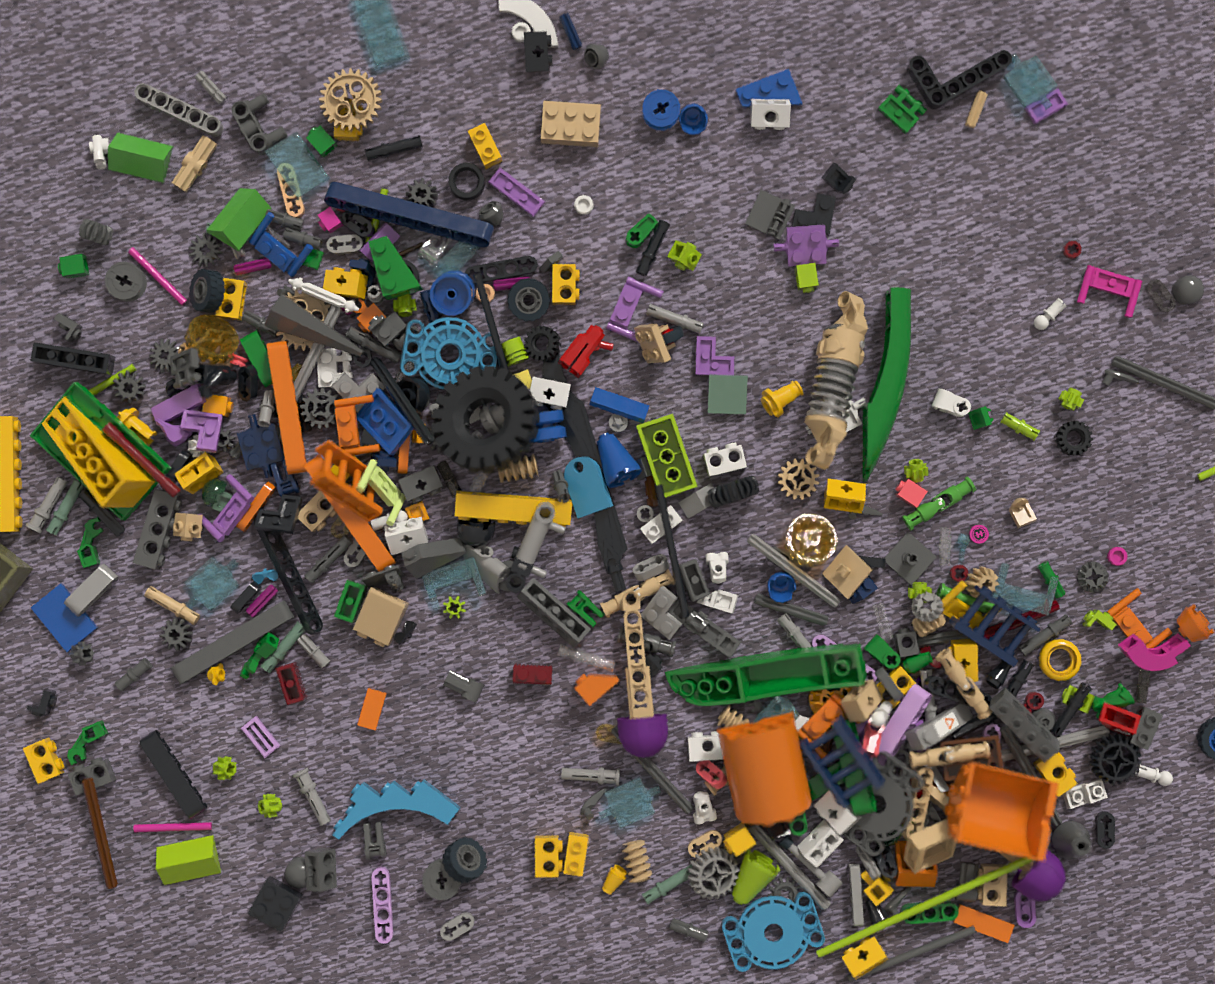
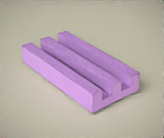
M257 716L241 728L264 758L281 746ZM254 722L259 726V728L272 742V744L274 745L273 747H271V745L255 727V725L253 724ZM249 726L268 748L267 752L247 729Z

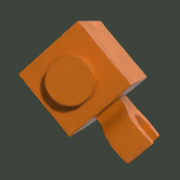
M359 299L358 301L362 306L359 311H354L360 314L357 317L360 323L357 325L364 333L368 331L372 334L368 329L370 326L369 322L375 316L380 317L383 315L385 319L387 317L374 303L367 308L365 302Z

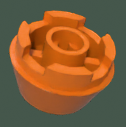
M1195 604L1185 607L1176 619L1180 626L1178 628L1179 632L1184 638L1188 637L1192 643L1209 639V636L1215 633L1213 628L1209 630L1208 625L1210 623L1201 611H1195Z

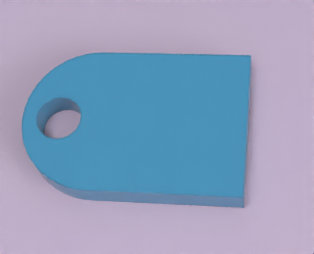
M578 457L571 460L565 468L564 478L568 482L567 489L577 518L579 519L612 507L613 503L598 463L589 457ZM578 462H581L583 464L582 472H579L577 470L576 466Z

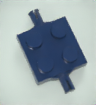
M252 414V417L248 415L251 427L236 433L246 469L263 468L265 478H269L268 473L272 477L270 465L284 460L275 424L273 422L270 423L269 427H261L257 424L256 414Z

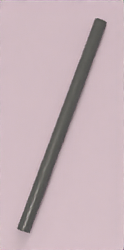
M970 926L892 957L859 979L975 934L976 930L974 926ZM852 974L847 975L850 983L856 981Z

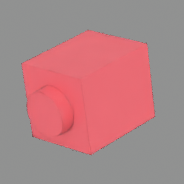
M906 479L905 481L901 480L895 490L898 492L895 496L912 507L917 508L928 491L910 479Z

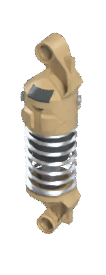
M848 291L842 292L838 298V306L841 308L843 316L823 330L822 339L818 342L816 355L818 356V366L816 369L818 374L814 376L817 383L812 385L817 392H812L810 395L819 401L808 403L812 408L818 410L807 411L805 417V424L809 427L817 441V444L808 450L806 462L821 469H827L830 466L838 444L847 435L848 423L845 419L849 417V414L846 410L851 407L848 401L853 398L850 392L855 389L852 385L856 381L854 375L858 372L859 366L862 365L865 354L863 351L865 346L864 336L868 330L864 317L865 305L861 297ZM838 403H845L847 407L842 408L837 405ZM836 412H843L845 416L840 417L836 415Z

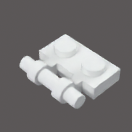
M323 349L317 360L318 387H332L331 385L344 373L353 378V374L350 372L352 355L342 351V355L337 356V349ZM337 362H342V373H338Z

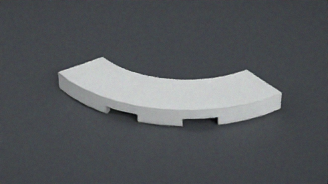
M499 0V12L511 13L523 18L531 25L534 31H547V35H551L552 47H558L553 24L547 14L531 0Z

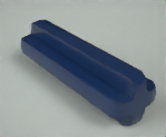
M564 13L559 18L573 50L580 49L582 43L570 15Z

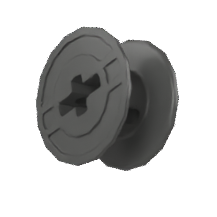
M126 261L118 262L107 271L105 286L112 296L129 302L137 300L144 294L147 287V279L144 272L133 263ZM124 278L126 280H129L132 282V285L129 286L127 284H124L120 281V279Z
M443 859L433 861L423 874L422 884L424 890L430 897L436 900H446L453 897L461 885L460 882H456L452 877L448 876L449 874L444 869ZM440 872H443V878H447L444 882V887H442L441 881H438L441 875Z

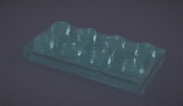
M350 0L374 71L411 59L390 0Z

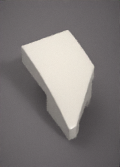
M718 590L699 599L697 603L733 614L739 595Z

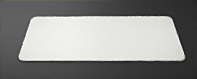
M936 766L928 767L934 773L933 780L940 792L949 791V787Z

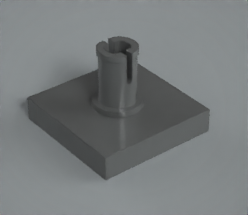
M906 532L884 558H886V564L912 586V583L920 577L937 557L911 533Z

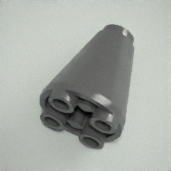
M1065 821L1057 826L1051 836L1052 846L1055 852L1062 858L1075 860L1090 852V834L1081 823Z

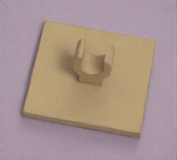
M845 545L822 574L849 599L873 570L850 547Z

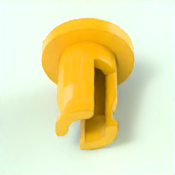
M791 381L789 385L783 386L774 392L768 388L762 391L761 403L769 415H774L778 418L783 415V408L787 404L794 401L798 396L804 395L797 381Z
M125 409L118 413L117 418L128 429H131L147 446L153 443L154 440L151 437L156 436L157 432L152 431L148 425L138 418L139 411L137 409Z

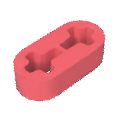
M700 761L696 765V772L713 788L720 789L726 785L727 776L711 761ZM705 767L710 770L708 773L703 770ZM717 776L720 779L717 781L713 777Z

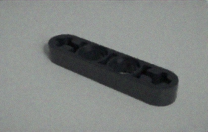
M524 256L471 266L466 269L465 273L470 275L472 270L475 273H481L480 269L483 268L485 276L483 282L485 283L532 274L537 270L538 262L533 256ZM527 260L535 263L531 270H528V267H522L523 272H519L518 261H521V265L527 264ZM509 263L516 266V270L512 274L505 271V267ZM495 267L497 275L489 277L486 274L487 269Z
M929 676L925 679L924 689L927 692L969 706L958 691L955 682L938 676ZM931 682L942 686L941 688H933ZM949 685H952L954 688V693L951 696L947 694V687ZM981 692L984 695V700L990 706L992 697L987 693Z

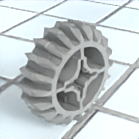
M708 847L707 852L701 850L702 855L695 854L696 861H690L693 867L688 868V871L691 873L688 875L690 886L702 898L706 897L711 900L714 897L719 899L720 894L726 897L725 892H732L730 887L731 885L735 886L734 879H738L736 874L739 871V868L736 866L738 864L737 861L733 859V855L728 853L727 850H721L719 847H715L714 850ZM716 860L724 861L725 866H718ZM701 880L709 881L711 886L703 885Z

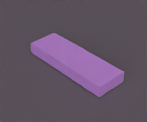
M500 167L488 181L490 185L532 217L537 214L545 203L544 200Z
M195 384L152 407L154 419L160 418L167 423L181 416L184 410H192L205 403V396L201 398L198 391L201 385Z

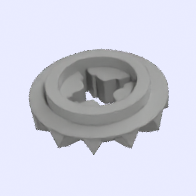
M927 591L922 594L918 593V596L913 599L911 606L914 616L925 622L936 620L943 611L941 598L935 593H928ZM923 601L926 602L927 604L932 603V604L930 605V606H931V611L928 610L927 608H924V609H923V607H924Z

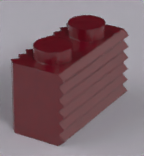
M297 662L275 668L286 705L305 700L308 697L305 688H303L304 685L302 683L304 681L300 677L301 674L299 673L300 670H298Z
M516 663L513 666V683L552 685L553 666H545L544 664L542 666L540 664L538 666L536 664L522 665L521 663L518 665Z

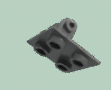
M761 190L745 224L780 240L796 205L791 204L789 199L784 198L783 200Z
M391 565L385 567L384 571L378 573L370 572L365 575L366 577L361 578L369 589L389 583L395 591H401L404 587L402 577H405V574L399 566Z

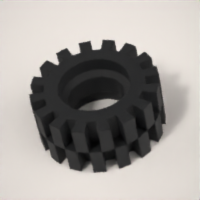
M546 326L533 327L532 331L527 333L528 337L524 339L526 341L524 347L527 348V354H530L531 358L540 361L552 360L551 358H555L557 356L556 353L560 352L558 348L561 346L559 342L561 339L557 336L558 333ZM542 336L547 337L549 340V346L544 351L538 350L536 346L538 338Z
M1079 421L1064 423L1059 427V431L1055 435L1057 436V439H1055L1058 443L1057 447L1061 449L1062 453H1066L1069 456L1080 455L1088 451V448L1092 445L1090 443L1093 441V438H1091L1092 431H1089L1090 427L1085 426L1084 422ZM1071 431H1076L1081 436V441L1076 446L1069 444L1067 441V435Z

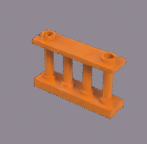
M330 440L317 447L315 452L324 457L323 471L311 478V485L367 522L380 516L383 508L373 502L375 492L373 488L367 483L366 497L356 490L367 466ZM332 463L339 467L338 478L330 473ZM346 472L353 476L352 487L345 483Z

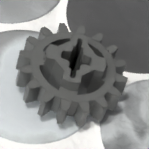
M314 388L313 394L310 392L306 393L308 399L302 398L305 405H300V408L304 409V412L300 415L306 416L304 422L310 421L311 428L316 424L318 430L321 429L322 425L328 429V423L335 424L333 420L334 418L336 419L334 400L337 398V394L331 396V390L325 393L324 388H321L320 392ZM317 396H324L327 399L319 400ZM309 402L313 406L311 413L308 412ZM327 403V405L324 408V413L320 411L314 414L318 408L317 404L319 406H322ZM331 404H333L334 408L332 415L329 412V406ZM322 417L325 421H317L314 418Z

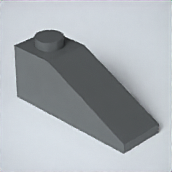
M459 538L418 544L403 552L402 556L405 568L417 579L466 554L464 543Z

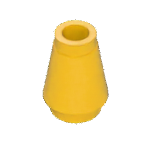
M617 864L611 867L602 890L611 895L627 879V871Z

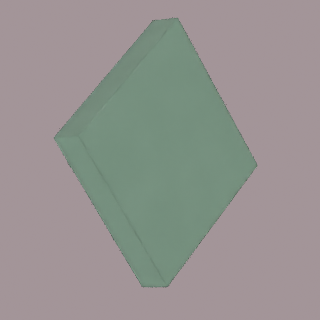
M709 374L708 413L746 414L748 376Z

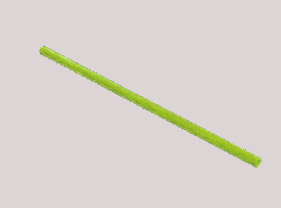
M1022 857L816 951L817 955L821 958L1033 862L1032 858Z

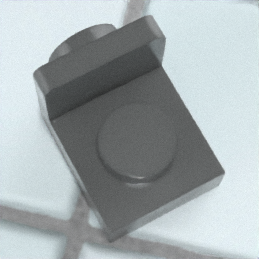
M57 313L54 319L60 322L58 326L69 331L65 340L72 343L74 340H78L82 334L81 328L83 326L64 314Z
M383 315L380 317L375 316L369 322L370 326L368 329L385 347L399 335L397 330Z

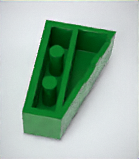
M387 236L368 241L382 294L386 300L423 290Z

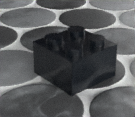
M269 876L247 914L282 932L304 894Z

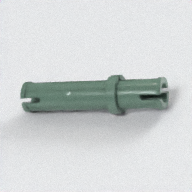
M75 479L73 480L58 510L54 511V517L46 531L56 536L58 535L64 521L68 520L67 516L83 487H85L82 483Z
M299 621L296 622L294 627L280 642L277 649L261 665L268 673H271L275 666L285 659V654L305 632Z
M689 864V866L663 882L656 883V886L647 892L642 893L646 903L649 905L662 895L663 897L666 896L667 892L688 880V875L691 874L688 868L693 867L692 864Z

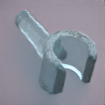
M962 533L959 534L957 543L962 544L959 561H964L965 549L970 542L969 537Z

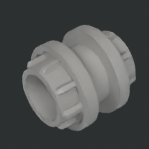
M491 403L483 404L479 417L487 432L493 434L499 431L504 423V410L502 406L498 407L496 404L493 406Z

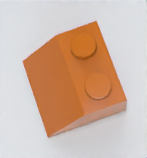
M589 673L586 676L583 674L576 680L575 690L591 706L619 681L617 675Z
M895 841V862L898 869L895 878L896 886L935 887L938 875L937 864L914 874L903 860L907 841Z

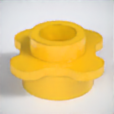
M218 663L217 666H212L208 669L207 677L213 685H218V682L225 680V671L222 663Z

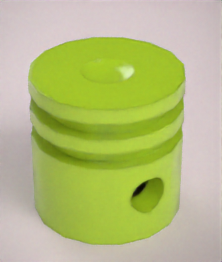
M520 337L510 339L501 344L505 358H507L508 367L529 359L526 356L527 352L524 351L525 347Z

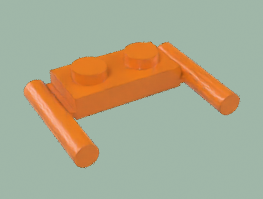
M373 395L334 400L339 446L352 456L380 452L379 444L360 447L355 409L357 404L374 402Z
M1136 588L1110 608L1107 613L1114 618L1113 621L1127 638L1135 634L1144 642L1147 648H1155L1173 633L1169 628H1166L1155 638L1150 635L1133 611L1127 607L1128 604L1142 594Z
M834 692L803 726L797 730L798 737L801 740L807 738L810 743L820 737L832 725L831 723L834 719L845 711L841 704L843 699ZM821 747L815 749L821 759L828 755Z

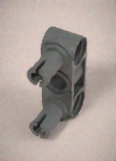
M264 93L250 101L235 102L231 110L245 139L259 155L266 154L272 149L273 144L288 137L283 126L269 134H264L259 121L254 115L256 110L270 104ZM241 108H246L244 115H238V111ZM259 141H264V146L257 149L256 144Z

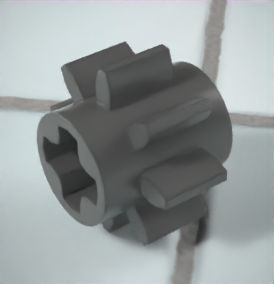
M221 428L218 451L223 447V450L228 452L229 446H235L232 444V440H235L236 437L230 436L231 430L228 429L224 433L223 428ZM222 436L227 437V440L224 441V443L220 442V440L223 438Z
M701 610L699 613L693 611L685 621L688 624L687 629L693 634L696 631L701 634L709 624L706 620L708 616Z
M84 642L72 645V650L69 654L72 658V663L86 666V662H92L93 654H95L91 648L92 645H85Z

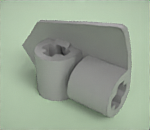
M464 545L466 554L463 557L467 565L489 587L499 594V583L508 576L510 568L498 558H492L493 549L484 545L473 548L470 545Z

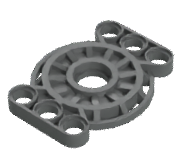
M886 751L878 752L877 758H873V763L886 781L877 790L874 785L872 786L873 794H879L885 799V810L882 813L873 812L860 815L862 818L849 831L842 834L871 856L881 854L885 849L883 841L897 837L909 826L914 812L912 792H917L924 786V779L920 774ZM880 755H884L887 759L885 766L880 765L878 762ZM896 766L901 767L903 770L901 777L894 774ZM912 777L919 781L918 788L911 787L910 779ZM906 818H908L905 825L902 827V823L905 821ZM895 829L898 831L894 835L888 836L889 832ZM856 830L863 832L864 837L862 840H858L855 837ZM872 841H876L879 844L878 852L871 849L870 844Z

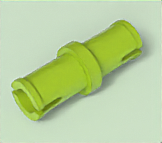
M1007 412L1000 421L1001 424L1015 430V433H1021L1033 441L1036 440L1037 434L1040 433V430L1025 423V420H1019Z

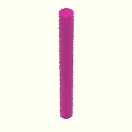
M134 247L128 251L182 306L188 301Z
M212 822L134 825L133 830L134 832L212 830Z

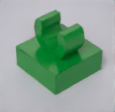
M984 406L969 411L968 414L974 430L992 424L991 422L994 419H990L988 414L991 411L990 408Z

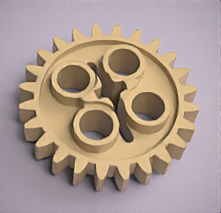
M352 68L349 69L347 74L342 69V75L340 76L335 72V79L328 77L330 84L323 83L326 90H320L324 97L319 98L320 102L325 103L320 106L321 110H326L323 113L324 117L330 116L328 122H334L335 128L341 125L342 131L348 127L350 132L353 131V127L360 131V125L367 128V121L373 124L372 116L378 117L375 111L382 109L377 104L383 102L378 97L382 94L381 91L376 90L379 87L378 84H372L374 82L373 77L367 79L368 74L366 72L361 76L359 69L354 74ZM346 84H349L356 116H353L351 105L348 102L349 96L345 87ZM356 85L363 87L360 92L353 91ZM337 90L344 91L341 97H335ZM360 104H367V108L365 110H358V106ZM341 109H349L346 115H339Z
M296 290L294 296L289 292L287 293L288 297L294 302H303L306 305L305 310L311 314L315 311L320 312L324 322L331 304L325 305V301L310 296L303 291L302 294H299ZM280 331L276 334L277 336L283 335L281 341L288 340V347L292 343L295 344V350H297L298 346L302 347V351H305L306 346L311 349L314 343Z

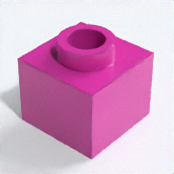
M331 207L318 214L320 218L318 223L324 232L328 230L331 234L343 226Z

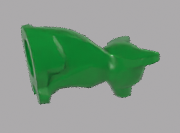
M1119 683L1115 691L1107 693L1103 698L1095 696L1091 707L1097 713L1096 718L1099 719L1104 702L1118 708H1125L1131 704L1134 705L1135 701L1130 692Z

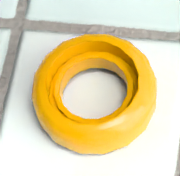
M1054 639L1046 643L1040 650L1038 657L1039 666L1043 674L1056 681H1067L1073 678L1080 670L1082 663L1078 648L1072 642L1064 639ZM1057 649H1064L1070 655V665L1063 671H1056L1050 665V655Z

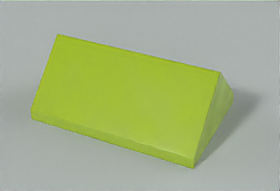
M214 835L156 847V871L163 884L168 885L221 873Z

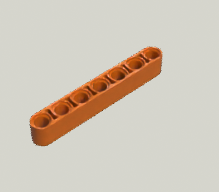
M287 341L267 343L288 475L307 472L303 466L307 462Z
M319 454L303 466L310 476L314 477L323 471L324 460ZM323 493L378 572L384 571L385 567L396 563L366 520Z

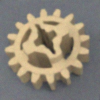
M793 459V464L787 461V468H780L783 474L777 475L782 478L781 481L777 482L783 485L780 491L786 490V497L792 494L793 500L797 496H799L800 500H803L804 494L810 497L809 491L815 492L816 489L813 486L819 484L818 481H815L819 474H814L817 468H810L808 463L804 464V459H801L799 463L796 459ZM797 467L796 472L793 474L787 473L791 468ZM805 469L809 472L811 478L806 476L804 473ZM800 473V478L803 479V482H799L797 485L794 477ZM786 481H790L793 486L792 490L787 486ZM803 485H809L805 491L800 492Z

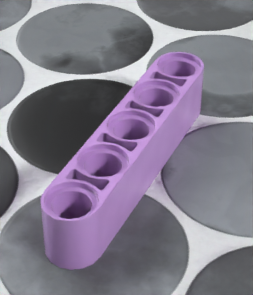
M917 684L910 688L884 728L878 752L886 751L895 757L906 740L904 733L913 729L930 703L932 694ZM880 755L878 762L880 765L885 766L887 759L884 755Z

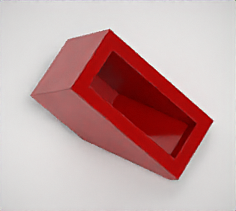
M1104 702L1098 721L1111 731L1131 736L1136 734L1141 716Z

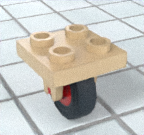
M647 324L634 328L636 340L641 345L642 355L647 363H665L671 360L668 350L675 347L674 342L684 336L681 326L669 328L668 325L658 327L657 324Z

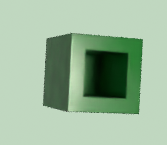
M321 125L312 128L306 137L323 158L338 146Z
M76 254L59 257L58 271L63 277L69 279L90 275L87 256Z

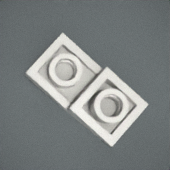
M1102 779L1074 786L1063 794L1067 809H1073L1086 803L1091 804L1108 798Z

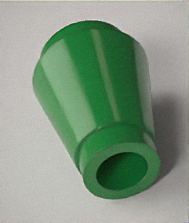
M930 652L906 656V659H903L902 662L908 674H915L932 663L933 658Z

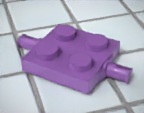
M824 224L786 227L785 243L773 244L774 252H786L788 266L809 263L827 264L826 252L828 247H839V239L827 240Z

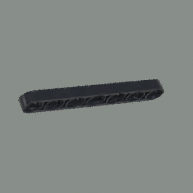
M257 530L305 632L310 635L320 632L323 628V622L281 534ZM269 534L274 536L275 543L270 542ZM277 551L282 553L283 560L278 559ZM285 569L291 571V578L286 576ZM294 586H296V587L299 588V590H300V594H299V595H297V594L294 593V591H293V587H294ZM302 603L307 605L308 612L302 610ZM310 621L315 622L316 630L310 627Z

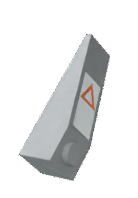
M958 703L904 734L912 751L923 750L937 743L974 717L969 706Z

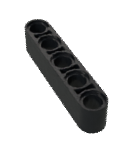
M154 730L142 738L139 743L185 815L189 819H193L208 808L206 802L203 803V798L196 787L191 785V779L185 770L182 771L181 764L175 755L171 754L170 751L172 750L164 738L161 739L160 732Z

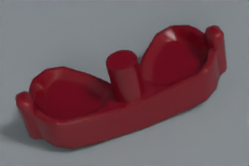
M930 646L921 647L920 653L930 652L931 654ZM933 658V662L930 665L934 668L942 667L941 662Z

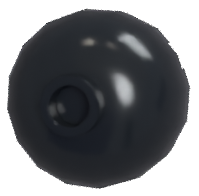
M402 377V380L397 382L417 414H419L429 405V386L418 377Z
M473 518L472 520L458 519L457 535L464 544L470 545L473 548L484 546L492 540L496 522L491 523V519H489V522L478 521V518Z

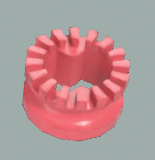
M233 354V360H230L231 364L240 367L246 366V362H249L248 359Z

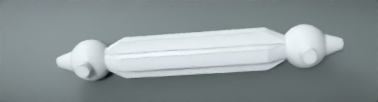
M301 277L288 280L294 291L301 289L304 293L336 307H344L346 313L359 311L353 299L346 301L343 297L313 284L303 283Z

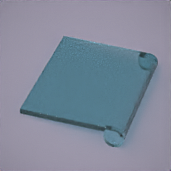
M298 132L293 133L265 151L297 198L330 179Z

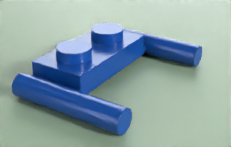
M268 212L249 242L255 245V249L283 272L287 271L289 276L294 277L313 247L310 244H306L297 258L296 255L265 231L274 218V214Z

